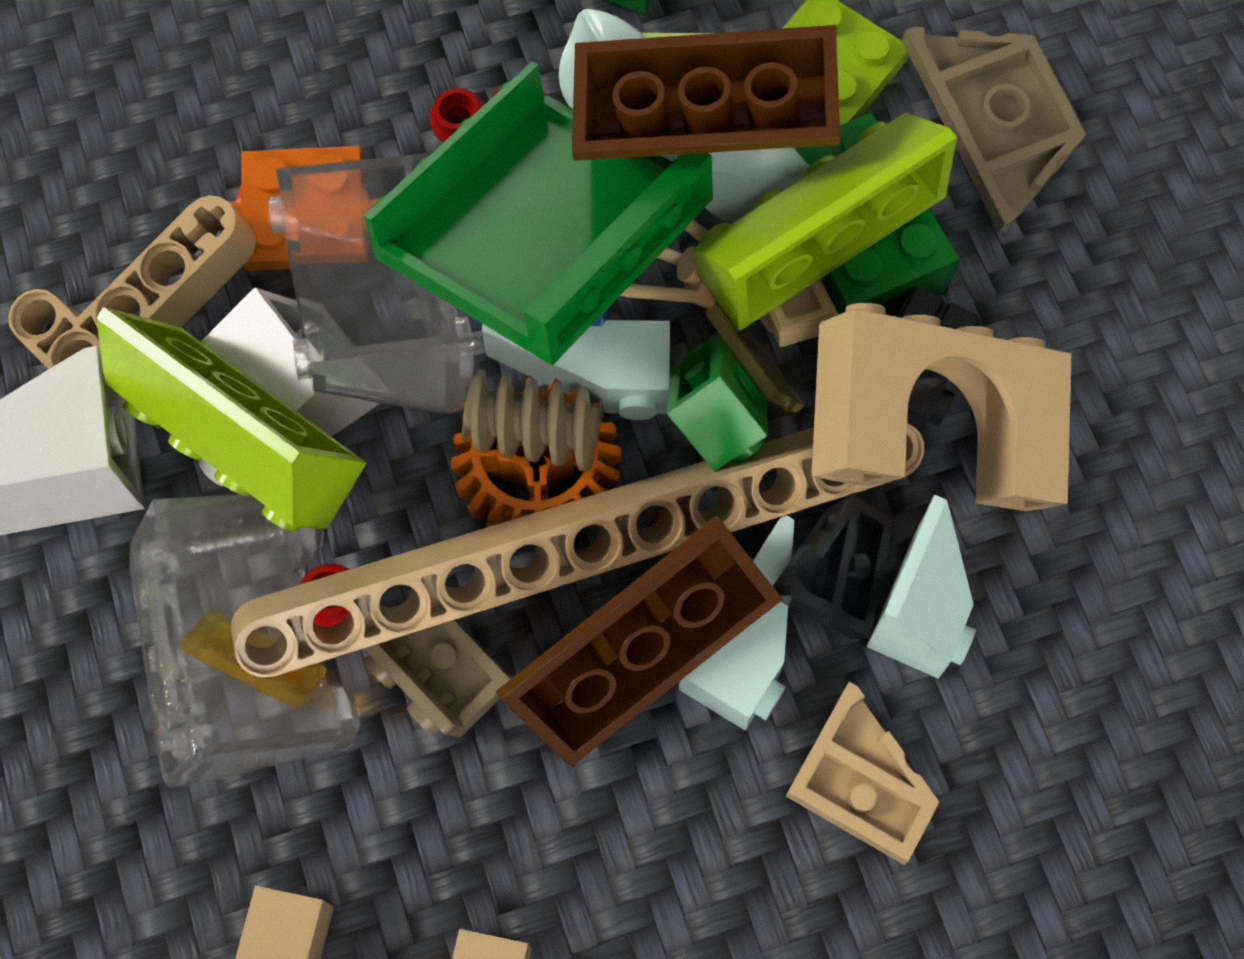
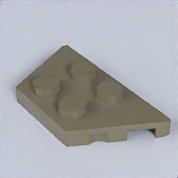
M914 26L908 28L904 33L902 42L944 126L949 127L957 136L956 149L998 232L1006 231L1080 145L1086 133L1034 35L1005 33L1001 36H991L984 31L960 30L958 36L953 37L925 35V27Z

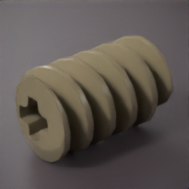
M478 369L471 382L465 402L462 442L465 444L471 435L475 451L487 453L497 437L498 449L502 457H513L521 442H523L525 457L527 461L538 462L548 446L550 459L554 466H563L574 450L578 469L589 471L594 461L600 433L603 400H601L597 408L591 407L588 388L581 387L572 404L565 403L562 383H555L547 398L541 399L539 397L537 380L529 378L522 393L517 395L514 394L512 378L509 374H503L495 391L488 390L486 371Z

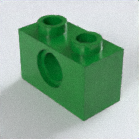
M720 330L671 365L667 415L710 467L716 471L731 460L734 462L745 461L763 445L764 438L768 436L766 385L725 333Z

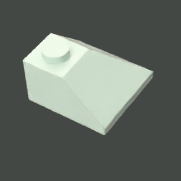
M934 495L912 538L867 644V648L939 679L950 662L961 666L971 646L976 629L966 625L974 604L948 502L946 499Z

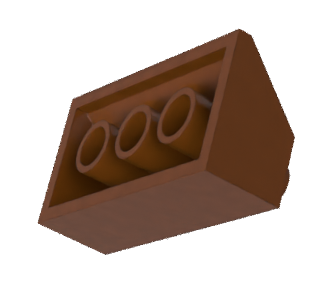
M836 25L575 43L572 157L574 161L840 145Z
M716 516L495 692L499 699L572 767L783 599L719 517Z

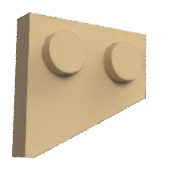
M848 682L786 797L905 865L909 862L939 801L921 775L914 773L905 761V753L890 731H884L864 703L863 699L865 696L858 686Z

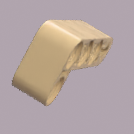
M212 195L201 197L191 203L81 314L51 292L34 289L26 291L17 297L12 304L8 316L9 326L14 335L48 369L83 348L97 346L100 350L96 318L102 307L129 314L140 311L141 317L182 327L249 260L255 250V233L249 223L227 200ZM224 229L220 235L215 237L220 230ZM198 250L203 253L199 258L194 256ZM185 267L182 277L176 283L168 285L171 275L176 270ZM56 316L52 327L42 334L43 327L47 321Z

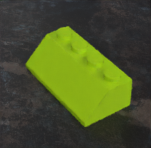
M906 112L888 124L878 122L872 125L859 136L854 146L837 157L828 155L819 159L809 167L801 180L784 191L781 189L769 191L753 205L751 212L731 225L728 222H724L710 229L701 238L699 245L693 248L697 276L737 330L741 331L946 198L957 136L949 127Z
M102 307L96 320L104 382L126 400L123 405L126 412L144 423L153 426L160 425L171 434L168 442L173 448L193 459H204L218 469L214 477L219 483L238 494L252 495L265 505L261 512L275 525L291 532H297L299 527L327 530L367 462L182 327Z

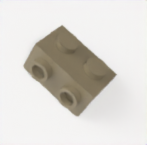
M457 619L364 648L369 654L363 660L367 669L386 687L391 689L397 684L413 701L407 707V711L424 730L433 736L441 731L445 735L461 738L499 700L495 691L513 678Z

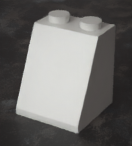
M254 288L201 341L331 437L372 410L387 397L382 388L318 307L259 288ZM204 459L198 460V464L204 474L214 483L223 486L214 477L218 469Z
M97 346L81 349L0 399V535L144 509L135 417L124 410L123 405L126 400L105 384L101 351Z

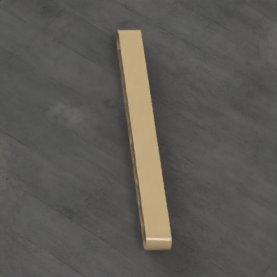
M908 423L905 477L916 470L924 455V441L921 433ZM810 428L765 442L755 454L745 461L734 462L731 460L716 471L706 461L699 462L252 599L240 606L234 613L231 622L235 657L241 668L251 675L262 678L278 676L673 551L716 516L719 517L730 532L895 480L865 486L811 477L814 428ZM772 468H776L777 477L775 483L767 491L759 493V483L762 476ZM718 486L716 502L707 510L698 511V502L701 495L709 488ZM658 505L659 514L652 526L643 530H637L636 522L642 511L650 506ZM588 525H598V534L594 542L586 548L575 549L574 540L577 533ZM529 544L537 545L535 558L530 564L522 568L510 567L512 555L518 548ZM465 564L475 566L473 577L467 584L455 588L445 586L446 578L453 568ZM403 584L410 586L412 589L409 598L397 607L389 608L379 603L383 593L394 585ZM338 605L347 609L345 618L333 627L324 628L313 623L316 614L327 606ZM270 626L281 631L280 638L269 647L257 648L246 642L249 634L259 627Z

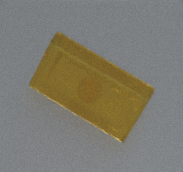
M218 612L208 613L183 637L180 643L181 650L190 657L300 712L303 710L307 711L326 675L327 669L320 663L273 677L262 678L249 674L241 668L235 657L231 635L232 619ZM254 630L246 639L248 644L257 648L269 647L276 642Z

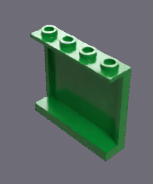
M532 61L512 80L505 82L498 93L472 117L465 119L457 131L431 155L424 157L417 164L416 168L387 195L380 197L372 209L364 215V219L377 260L553 366L713 200L712 155L709 153L680 154L673 162L663 156L574 161L572 157L573 109L543 93L539 64Z

